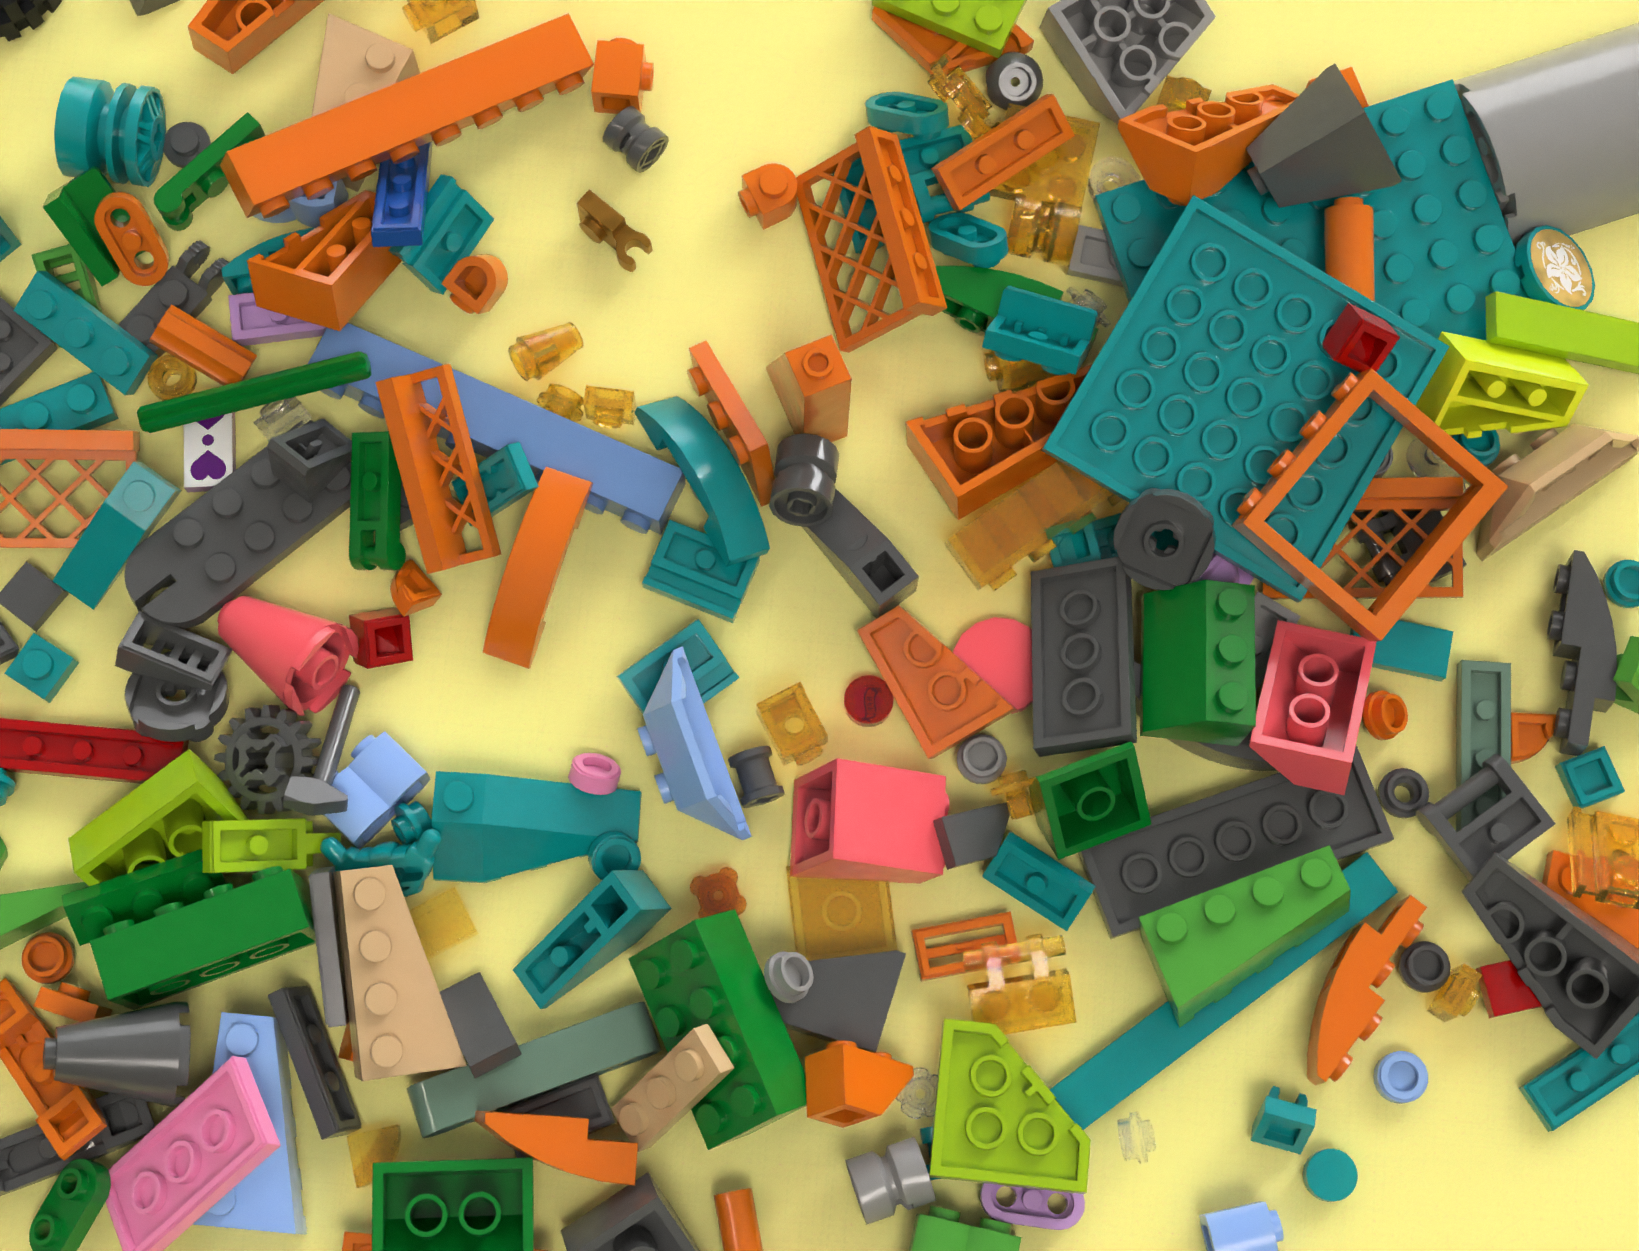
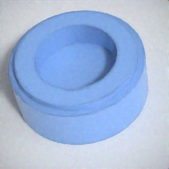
M1396 1051L1385 1055L1378 1061L1374 1069L1373 1079L1377 1091L1383 1098L1393 1103L1403 1104L1418 1099L1425 1092L1428 1084V1072L1422 1060L1413 1053Z

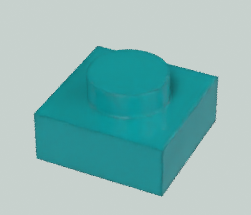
M33 633L4 674L48 703H51L79 662Z

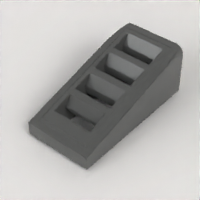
M139 611L118 646L115 666L132 673L212 691L232 654V649L180 627L157 622ZM144 644H147V645H151V646H153V647H152L151 650H150V649L145 648V647H143V646H144ZM163 649L172 650L169 657L161 654ZM183 653L191 654L187 664L179 661ZM202 657L212 659L205 672L197 669Z

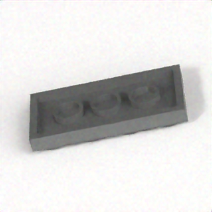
M1119 557L1031 571L1033 749L1039 757L1118 746L1130 741L1137 743L1131 578L1122 568V561Z

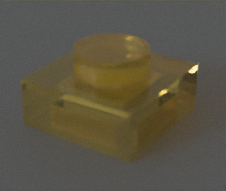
M586 385L583 405L587 419L593 420L594 424L605 428H620L622 424L634 425L636 416L634 412L637 408L634 391Z
M1465 963L1451 969L1447 982L1439 989L1427 1012L1443 1022L1457 1018L1458 1014L1465 1017L1479 998L1480 991L1475 989V986L1482 974Z

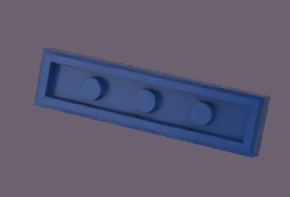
M432 142L418 147L420 152L402 163L394 164L392 159L380 163L371 228L373 247L423 245Z

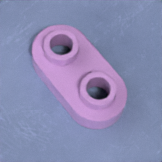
M983 1183L980 1190V1202L985 1213L993 1220L1008 1224L1064 1230L1074 1226L1080 1220L1085 1208L1083 1194L1006 1186L1013 1190L1015 1200L1011 1206L1004 1207L996 1199L998 1189L1004 1185ZM1054 1193L1062 1195L1066 1201V1207L1060 1214H1055L1048 1208V1199Z

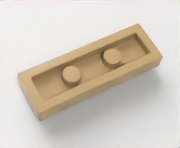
M708 1024L693 1028L611 1110L629 1141L638 1143L637 1152L651 1148L735 1067Z

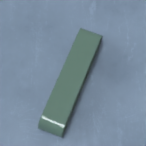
M638 1002L518 1045L522 1055L477 1078H474L467 1064V1066L458 1067L411 1085L407 1088V1093L422 1138H429L475 1122V1111H503L595 1074L599 1076L660 1052L661 1047L645 1002Z

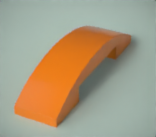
M545 467L540 477L539 487L535 489L514 541L496 596L483 648V653L528 669L531 668L546 624L543 619L573 531L579 527L593 486V482L549 467Z
M5 977L0 981V1058L38 1115V1118L35 1120L58 1156L65 1161L106 1128L107 1124L89 1088L54 1081L53 1070H43L44 1039L55 1037L22 994Z

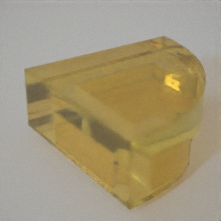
M396 1124L347 1136L356 1188H363L372 1184L373 1163L395 1161L401 1142L400 1125Z

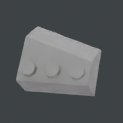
M1060 0L1048 7L1039 28L1088 104L1118 125L1119 119L1136 113L1216 16L1205 0Z

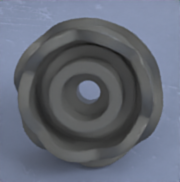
M1020 52L1003 54L987 69L988 97L993 104L1007 111H1021L1035 102L1042 92L1043 75L1040 66L1033 58ZM1014 77L1019 80V84L1016 87L1011 84V80Z

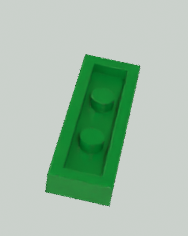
M202 849L61 896L64 910L79 946L90 943L91 940L104 936L103 929L111 924L124 920H134L135 924L154 918L153 911L161 906L174 902H183L184 906L204 900L202 894L205 891L227 883L223 873H203Z

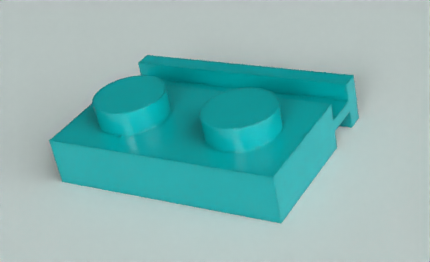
M441 174L428 192L423 245L392 246L388 251L398 256L403 261L402 264L432 292L443 295L447 288L441 283L459 260L470 256L494 221V218L466 190L461 189L452 176Z
M669 520L642 585L647 590L734 623L737 611L744 600L760 562V556L726 566L707 534Z
M699 619L686 626L616 676L642 714L647 707L672 651L682 646L703 704L739 679V676L733 671L726 661L727 659Z

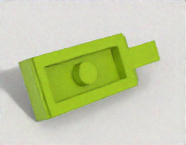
M306 818L202 821L203 873L261 871L273 866H282L283 870L307 869V866H313V854L322 853L320 851L321 842L325 838L334 837L341 843V833H313V821H306Z

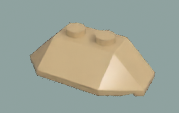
M1573 424L1560 434L1555 428L1545 432L1530 444L1534 451L1523 459H1520L1517 454H1513L1504 460L1492 472L1508 485V488L1480 521L1476 555L1483 562L1633 459L1639 453V436Z

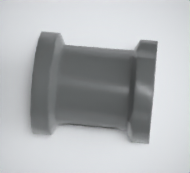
M759 746L744 750L728 759L730 768H736L744 796L740 799L743 808L763 805L785 795L783 786L777 785L770 765L769 757L772 756L770 746Z

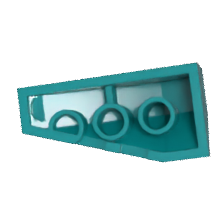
M436 771L431 825L432 829L440 833L441 842L435 853L433 878L435 881L469 883L496 881L502 879L501 877L526 870L533 871L547 867V865L588 856L589 848L593 841L599 835L609 831L623 832L637 843L642 793L641 791L616 789L611 794L595 795L583 792L571 783L491 774Z

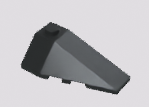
M1494 852L1464 887L1462 893L1496 943L1501 945L1512 961L1525 985L1529 986L1543 1006L1545 1014L1554 1027L1597 1059L1639 1012V949Z

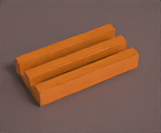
M1011 911L911 931L921 982L1021 962ZM1001 925L1004 930L1002 935L926 949L924 941ZM1007 945L1008 953L931 968L929 966L928 960Z

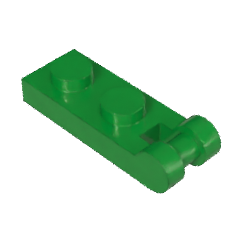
M248 112L155 193L154 204L167 226L172 230L181 231L188 228L193 220L192 212L209 197H216L225 190L229 182L220 164L226 152L265 136L261 125Z
M389 431L352 433L350 563L356 570H374L377 566L382 570H399L403 567L406 559L404 546L400 543L401 475Z

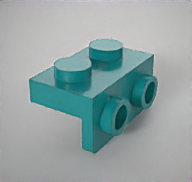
M1007 286L1002 293L998 314L986 329L982 348L995 351L994 353L997 357L1007 361H1021L1023 359L1040 364L1043 370L1051 374L1067 375L1071 373L1076 375L1088 356L1098 313L1093 309L1013 286Z

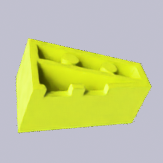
M1442 331L1438 340L1450 347L1415 406L1448 435L1464 434L1467 439L1482 437V431L1507 429L1509 433L1567 427L1589 384L1564 358L1488 343L1486 340Z

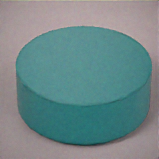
M609 831L599 835L593 841L588 852V862L592 871L598 878L603 880L612 870H638L641 863V853L637 844L627 834L619 831Z
M1324 1149L1315 1152L1307 1159L1303 1168V1181L1307 1190L1321 1201L1334 1202L1343 1200L1353 1192L1357 1184L1358 1174L1353 1160L1346 1153L1337 1149Z

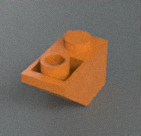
M840 1040L830 1042L826 1045L825 1050L805 1056L807 1117L844 1128L880 1116L914 1076L913 1066L893 1060L892 1055L889 1053L869 1052L857 1048V1044L852 1041Z

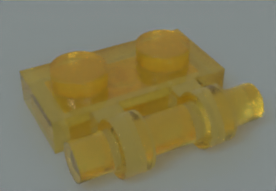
M1040 933L1026 936V941L998 946L997 941L981 943V949L962 952L965 972L985 969L986 982L967 985L972 1021L996 1024L1004 1035L1076 1023L1069 971L1067 968L1049 971L1047 958L1066 955L1063 936L1043 938ZM1030 962L1031 974L1010 978L1003 977L1002 966Z

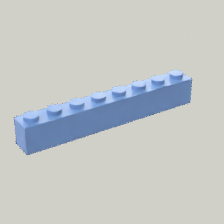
M347 323L341 331L327 328L308 364L358 351L367 354L372 371L368 379L320 391L335 399H341L345 395L359 401L358 406L362 410L382 419L385 416L375 382L443 365L350 323ZM452 369L474 453L488 458L504 446L520 442L537 483L545 467L593 482L585 506L586 510L600 515L606 510L622 517L621 523L636 532L647 534L648 530H651L660 535L662 534L686 485L685 476L680 468ZM438 378L421 382L426 403L437 409L442 400ZM441 426L437 436L445 439L446 446L453 450L455 447L453 434Z

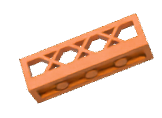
M451 364L375 382L427 574L502 555ZM438 378L442 400L437 409L426 403L421 382ZM441 426L453 434L455 447L450 457L441 452L437 444L436 437ZM454 474L466 483L468 495L463 505L451 496L449 484ZM466 522H469L478 529L483 549L466 552L462 537V531Z

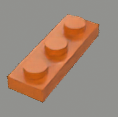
M1046 94L931 169L953 210H962L1075 135L1054 94Z

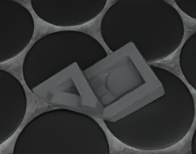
M1009 802L960 812L933 821L947 870L990 859L997 855L1011 812Z

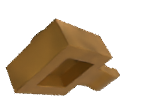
M588 190L577 202L580 228L596 243L600 244L604 240L614 248L618 262L625 270L633 272L636 269L635 260L626 254L630 248L639 247L648 255L653 251L652 243L645 234L630 228L622 215L591 190Z

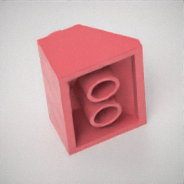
M1280 620L1277 621L1256 712V726L1252 730L1249 747L1294 785L1345 795L1377 641H1368L1363 637Z

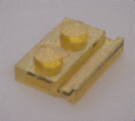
M1574 806L1567 817L1573 897L1580 898L1582 894L1595 896V901L1639 910V819L1601 811H1595L1594 815L1582 813L1581 807Z

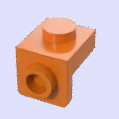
M61 982L58 991L41 986L34 1003V1007L79 1022L110 1016L113 1010L89 1002L88 998L91 991Z

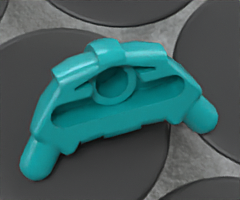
M431 828L424 831L419 841H415L412 844L401 845L398 842L386 841L377 844L375 847H366L361 850L352 846L346 849L337 839L328 837L321 842L320 851L335 866V871L393 865L403 895L407 897L423 890L424 882L435 863V853L440 845L441 835L437 830Z

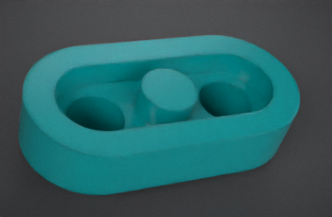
M886 92L872 96L865 102L867 122L871 126L878 127V129L887 132L898 131L912 134L913 138L917 140H931L939 137L941 131L949 126L948 106L942 100L904 92Z
M949 213L939 216L929 223L930 241L934 249L945 255L972 264L974 267H994L1009 252L1007 233L1004 228L970 214Z

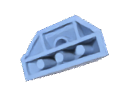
M683 646L674 649L643 713L646 725L637 728L647 757L657 753L663 769V773L654 775L664 804L674 801L678 811L738 839L745 840L752 836Z

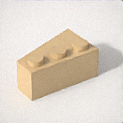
M328 13L311 117L420 74L413 49ZM345 177L342 180L345 187L358 192L365 178L355 182H351L349 177Z

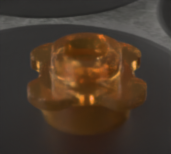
M724 867L719 873L711 874L706 878L697 876L692 880L690 891L698 898L701 907L698 912L699 918L733 909L736 910L739 916L745 911L747 902L739 894L736 885L738 874L735 870ZM716 891L723 893L721 900L714 899L713 895Z

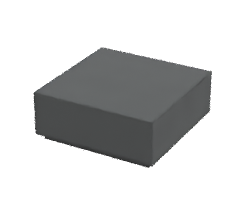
M26 561L0 592V605L37 632L67 597L68 593Z

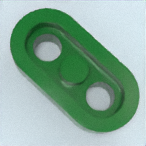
M75 1159L63 1168L31 1224L29 1242L33 1251L78 1250L109 1196L111 1178L108 1169L103 1164L86 1159Z

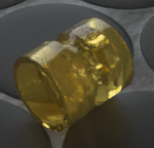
M1017 193L1007 237L1008 254L1031 258L1035 253H1040L1043 262L1069 267L1082 207L1062 202H1056L1052 207H1046L1043 198Z

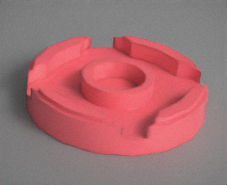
M994 617L977 622L965 631L956 644L953 653L1017 709L1011 714L1021 712L1033 703L1032 629L1015 619Z

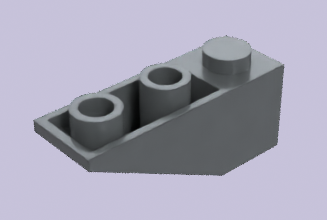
M835 488L832 516L824 523L802 528L875 618H878L916 592L919 576L891 541Z

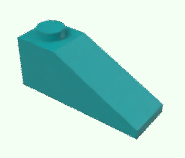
M133 461L105 499L52 581L94 610L125 569L128 558L133 550L147 539L182 490L142 462Z
M612 870L513 971L538 1007L546 1009L637 943L672 908L644 870Z

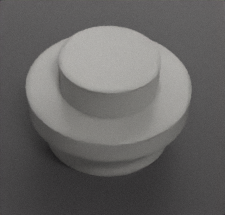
M979 734L969 737L962 743L957 753V766L960 773L968 781L975 784L994 782L1002 775L1006 767L1007 756L1004 747L997 739L989 735Z
M778 952L766 961L764 967V977L769 990L782 1002L795 1003L806 996L813 984L812 967L808 960L797 952Z

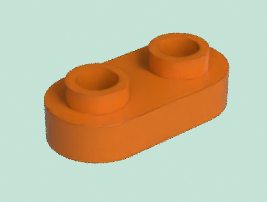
M114 192L106 195L99 202L95 212L94 222L97 231L121 273L128 281L140 286L156 284L167 272L169 253L141 202L129 193ZM119 208L124 209L129 213L130 219L126 222H119L114 219L112 211ZM140 251H147L153 256L154 260L149 264H143L137 260L136 254Z

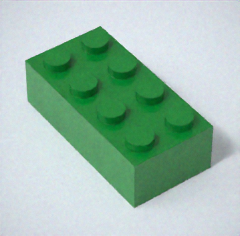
M273 866L256 872L252 875L254 882L234 888L233 884L219 885L205 891L202 894L204 900L187 906H184L183 902L170 903L153 911L154 918L138 924H135L134 920H124L103 929L104 936L91 940L90 945L107 1000L135 1010L316 944L309 883L291 869L283 871L282 866Z
M735 909L696 919L628 958L667 1053L693 1028L708 1024L735 1067L691 1109L708 1150L747 1136L807 1106L805 1071Z

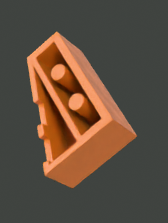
M367 190L359 193L319 217L320 226L302 237L294 232L283 239L285 247L265 259L260 253L248 259L247 264L256 306L341 331L402 261L398 256L388 251L390 247H373L371 228L376 193Z

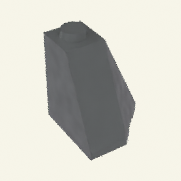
M1335 63L1326 68L1246 148L1255 164L1254 167L1247 170L1249 176L1261 196L1270 191L1279 208L1392 187L1402 181L1367 114Z

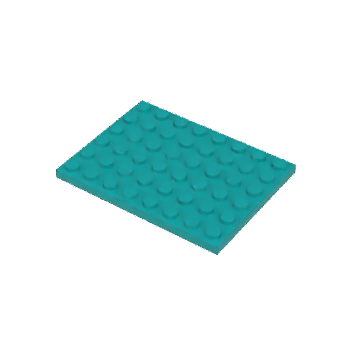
M1453 79L1363 108L1402 180L1395 186L1279 208L1270 191L1262 196L1258 192L1247 170L1255 166L1253 161H1251L1221 190L1202 199L1325 272L1324 210L1334 206V200L1338 198H1362L1364 205H1369L1374 210L1375 302L1436 339L1439 338L1443 331L1486 340V296L1498 291L1530 298L1522 287L1520 280L1525 275L1522 266L1518 268L1515 266L1514 257L1516 250ZM1145 180L1095 195L1093 199L1129 302L1186 207L1173 204L1168 200V197L1150 190Z

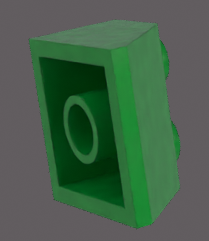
M1131 741L1037 776L1029 787L1038 827L1058 860L1152 825L1136 750Z

